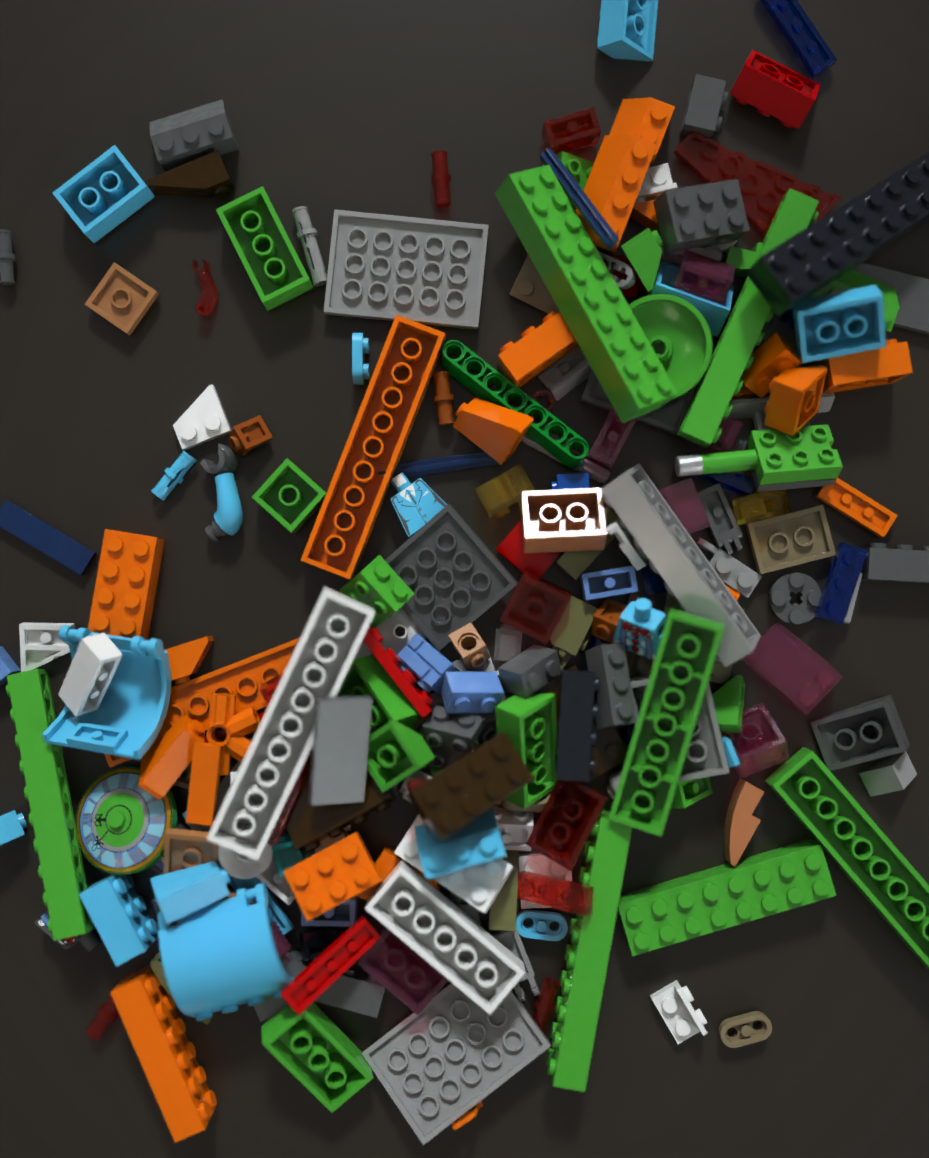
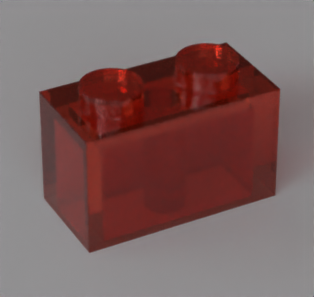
M591 107L543 122L541 135L546 149L550 148L555 154L562 151L570 153L598 144L601 129L595 109Z

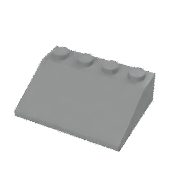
M651 674L630 678L636 720H638ZM709 681L678 782L729 773Z

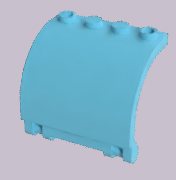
M63 625L59 631V638L69 646L73 660L82 638L100 633H93L88 628H79L77 630L73 626ZM107 635L123 655L98 710L76 717L65 704L57 719L43 732V740L45 743L140 760L157 738L167 714L171 694V668L168 652L164 651L163 643L160 639L152 638L148 641L140 636L126 638Z
M265 883L256 884L255 888L249 890L247 888L238 889L236 897L211 903L175 920L178 921L177 926L171 927V923H166L162 911L158 912L159 945L168 986L179 1009L185 1015L196 1018V1021L212 1018V1013L221 1010L223 1014L235 1012L238 1010L239 1005L248 1003V1006L260 1005L268 997L274 996V999H282L283 997L280 992L295 979L285 971L275 946L268 912V891ZM257 899V904L250 905V900Z

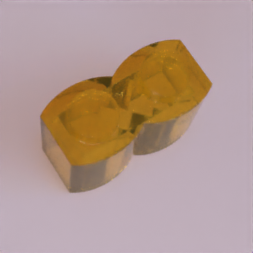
M519 464L479 486L475 491L489 517L491 518L495 515L499 519L511 512L509 507L518 503L521 506L522 491H535L522 465Z

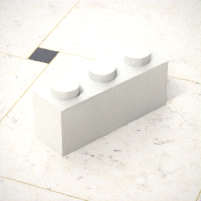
M105 633L82 638L58 695L76 717L98 710L123 654Z

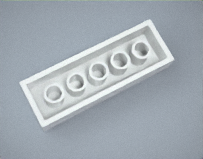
M402 859L367 900L365 909L488 1014L495 1010L525 974L524 962Z

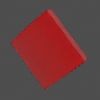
M522 519L496 548L499 553L534 583L562 553H524Z

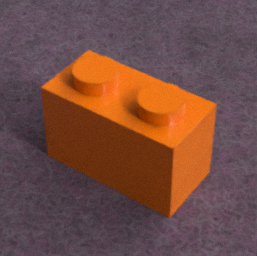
M775 332L751 354L754 356V360L749 370L743 371L741 379L748 389L762 399L770 392L768 388L774 376H778L786 368H797L802 361L793 345Z

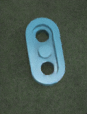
M364 333L352 334L353 385H364L365 379L370 377L369 364H365V354H369V338H364Z
M524 909L516 916L517 931L525 938L559 941L566 936L568 931L566 919L557 912ZM530 918L533 920V923L530 926H526L523 924L525 919ZM554 921L559 924L556 929L549 927L550 923Z

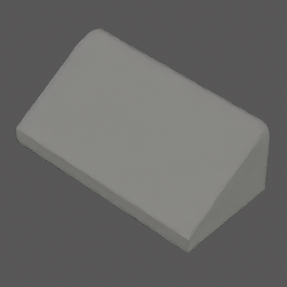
M576 346L537 378L556 401H559L586 380L592 368L581 348Z

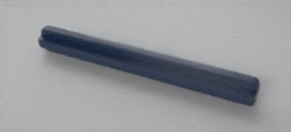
M550 148L545 149L540 154V160L544 165H550L564 192L603 245L609 249L613 248L619 241L617 235L554 151Z
M480 451L398 463L393 478L402 472L409 478L498 465L499 463L486 452ZM386 471L378 472V475H383Z

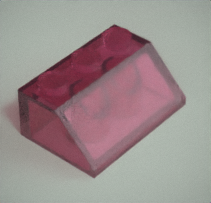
M385 927L378 933L381 938L358 959L357 964L419 1016L446 984L448 979L391 930Z

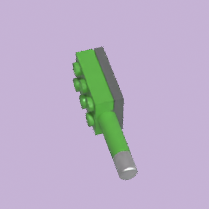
M828 424L803 426L794 436L776 429L754 430L750 433L745 450L677 456L674 463L677 476L751 471L757 492L834 485L843 465L837 449L831 448L834 439Z

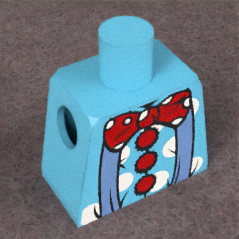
M641 598L636 600V602H630L618 620L613 644H624L626 650L655 661L667 621L666 615L661 611L651 608V602L648 599Z

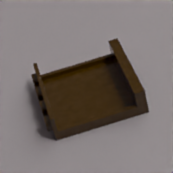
M313 745L280 813L296 850H306V852H311L320 847V841L327 837L334 839L345 832L343 828L352 823L354 826L365 822L368 820L367 815L374 811L380 813L392 806L390 802L396 799L389 789L382 793L367 769L364 802L311 806L309 803Z

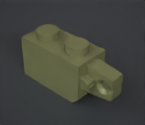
M572 595L567 596L548 635L552 649L557 650L561 669L565 667L572 655L576 656L577 652L582 653L588 642L585 636L589 628L592 629L593 615L598 610V608Z

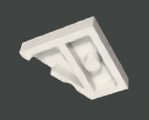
M23 622L19 624L21 672L33 670L69 653V646L60 640L59 631L63 625L75 628V623Z

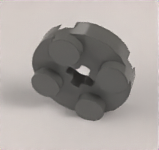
M799 572L784 574L778 577L771 584L768 593V604L772 614L780 621L791 624H801L813 619L819 612L824 599L817 582L810 576ZM791 592L800 594L799 604H790L791 596L789 594Z

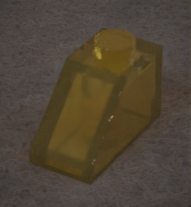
M786 489L760 492L732 500L733 514L737 519L738 525L791 513Z

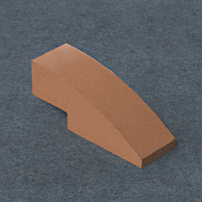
M739 778L732 793L724 826L725 859L733 866L737 865L761 821L753 815V812L764 794V791Z

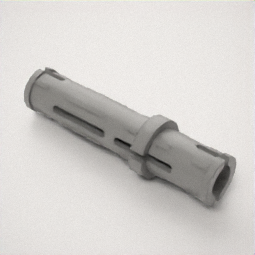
M300 206L294 208L291 212L298 230L296 236L301 241L313 280V286L326 285L327 273L316 239L317 231L312 226L308 207Z

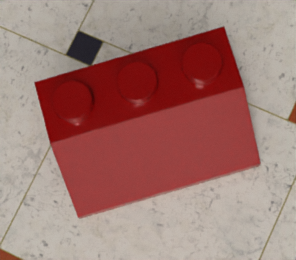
M752 49L730 95L734 96V100L740 104H750L756 107V110L764 116L772 115L779 119V122L785 127L799 129L815 102L821 84Z

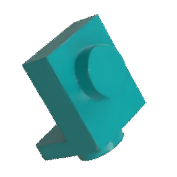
M290 835L277 838V844L272 845L279 877L285 876L283 871L303 861L301 851L296 850Z

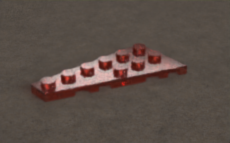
M694 131L682 141L673 153L706 184L738 179L747 220L764 236H766L780 202L789 188L819 201L815 211L819 212L815 222L822 219L842 198V196L835 193L829 194L820 190L821 187L815 184L809 185L796 179V176L760 160L757 162L745 157L746 154L740 151L734 152L721 146V143Z

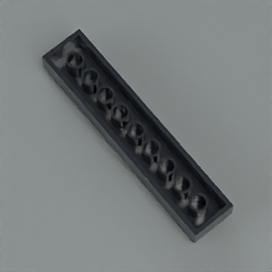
M929 152L759 257L747 271L746 275L778 317L929 220Z

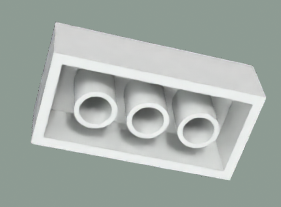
M418 814L394 853L424 873L418 851L415 827L425 823ZM500 859L434 880L481 912L487 913L515 867Z

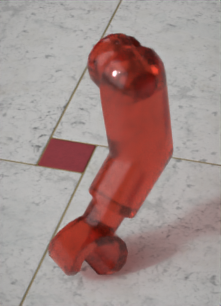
M202 258L204 268L201 271L198 268L197 260L192 262L194 271L200 275L201 279L199 281L203 289L195 309L199 315L207 317L214 310L218 290L212 276H209L208 273L211 265L206 259Z

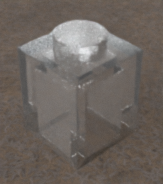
M502 624L501 628H496L493 660L509 661L521 653L523 631L517 630V625Z

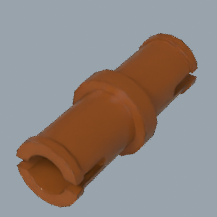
M449 371L432 373L436 395L433 397V400L437 404L438 425L454 424L452 408L454 395L451 394Z

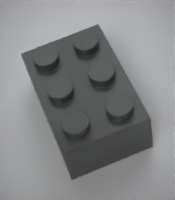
M738 179L665 190L653 202L665 253L736 242L750 231Z

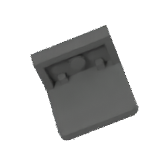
M436 705L422 726L424 741L435 756L428 764L436 768L446 769L475 750V741L485 727V717L469 713H447L445 707Z

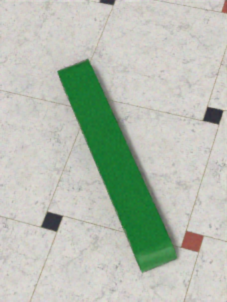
M451 340L444 344L440 363L445 371H449L451 376L480 399L536 418L539 423H532L526 435L565 466L577 468L582 465L589 452V446L581 436L463 343ZM455 354L458 358L451 359L447 355ZM468 370H475L479 374L472 375L468 372ZM488 386H495L499 390L492 391L488 388ZM508 402H516L519 407H512ZM555 433L560 439L554 440L549 434ZM569 450H577L580 456L572 455Z

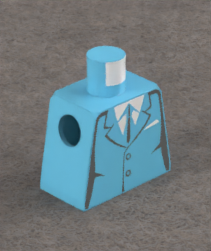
M402 472L391 480L398 494L390 500L409 538L447 506L421 478L411 484Z

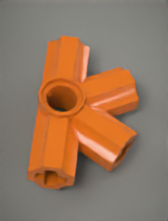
M227 693L212 694L210 727L206 734L208 743L223 745L220 776L230 774L231 756L240 763L242 762L252 741L245 735L256 731L261 721L253 706L235 714L237 695ZM218 727L223 728L227 733L224 741L216 737L215 732Z

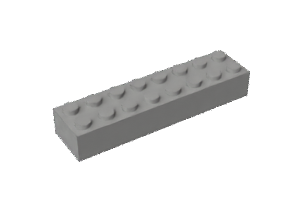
M640 463L600 489L605 503L610 508L613 507L618 514V521L621 526L630 531L634 537L633 541L636 547L641 552L644 551L649 558V565L652 570L660 574L664 579L666 590L672 596L675 595L680 602L681 611L725 624L715 659L727 667L753 652L761 637L760 633Z

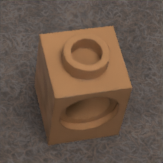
M471 622L448 635L453 649L467 671L473 667L481 666L490 658L486 644ZM469 647H474L472 650H466Z

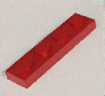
M368 627L363 642L420 715L425 717L433 710L431 706L434 703L425 690L419 691L414 684L417 682L414 675L408 669L404 671L398 664L400 658L392 648L387 650L381 642L384 640V637L376 627L372 629Z
M361 916L280 992L281 996L300 1015L367 952L381 936L366 918Z

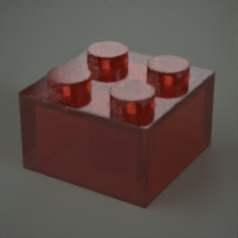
M524 569L501 614L500 621L547 644L571 599V592Z

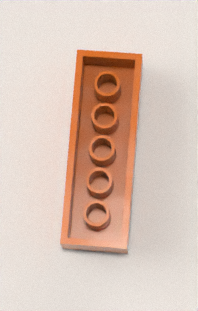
M148 965L126 975L110 993L176 1143L206 1129L217 1107V1099L215 1093L208 1088L204 1068L198 1065L193 1043L191 1041L188 1042L185 1035V1024L182 1018H178L174 1009V999L167 993L155 976L151 966Z

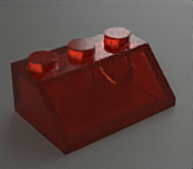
M558 780L526 844L567 870L572 871L608 798L583 781Z

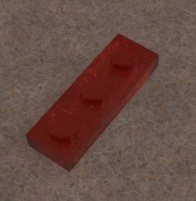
M528 871L518 872L517 899L584 916L592 914L594 887Z

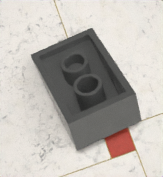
M891 695L864 702L810 722L825 764L830 771L905 752L910 745Z

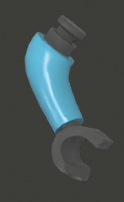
M219 443L217 450L219 455L218 464L215 465L213 461L206 459L200 462L208 473L217 475L215 477L217 512L214 513L215 520L212 521V526L208 525L205 527L207 535L215 542H219L221 536L236 534L243 522L241 501L233 474L238 467V457L228 446Z

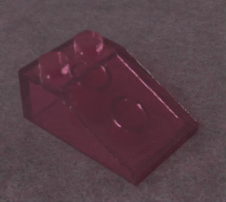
M776 622L758 641L753 652L742 658L793 709L804 715H808L843 678L824 658L779 622Z

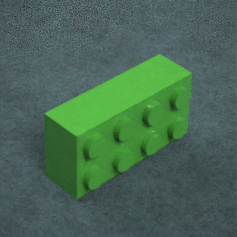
M263 186L216 209L262 303L268 311L314 288Z
M314 1002L300 1015L287 1004L261 1026L262 1045L331 1113L373 1079L372 1069L361 1054L362 1051Z

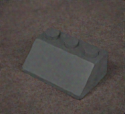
M223 99L149 122L150 138L157 160L165 172L217 150L220 155L239 150Z

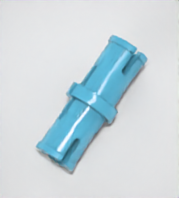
M183 450L173 465L164 470V476L152 488L151 492L165 501L174 487L184 481L182 479L183 476L197 460Z

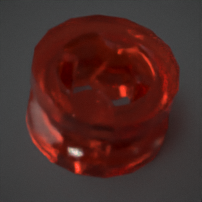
M547 390L537 391L532 399L538 402L536 400L538 397L541 399L543 396L547 397V403L550 406L548 408L544 406V408L550 412L555 404L553 394Z

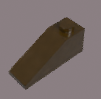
M218 150L146 180L152 192L159 195L212 198L214 196H225L231 189L235 188Z

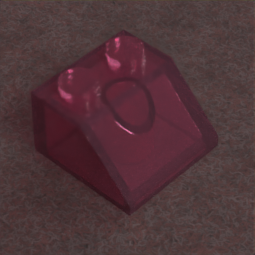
M763 703L743 711L741 734L721 733V735L729 738L740 762V765L734 766L740 779L789 759L787 741Z

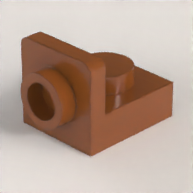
M261 415L233 426L229 433L228 441L233 451H237L239 456L243 457L249 450L271 441L273 436Z
M607 598L593 615L591 634L613 644L618 620L627 608V605Z

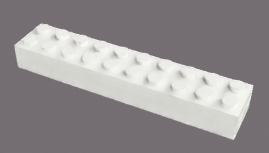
M326 586L323 587L212 823L207 840L257 861L259 860L313 745L316 697H336L375 614L374 608Z

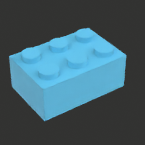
M115 145L53 192V195L78 227L94 244L155 197Z
M876 285L807 298L793 307L796 347L802 363L886 347L883 294Z
M110 874L96 881L79 894L116 967L145 952L158 938L159 929L156 926V922L148 916L146 903L142 896L137 895L133 887L134 880L130 874Z

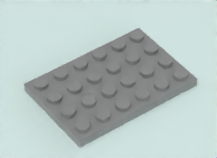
M334 209L324 314L394 321L397 314L420 324L478 330L489 225Z
M451 983L361 1054L421 1143L425 1145L551 1047V1043L512 989L495 1010L488 1014L463 991Z

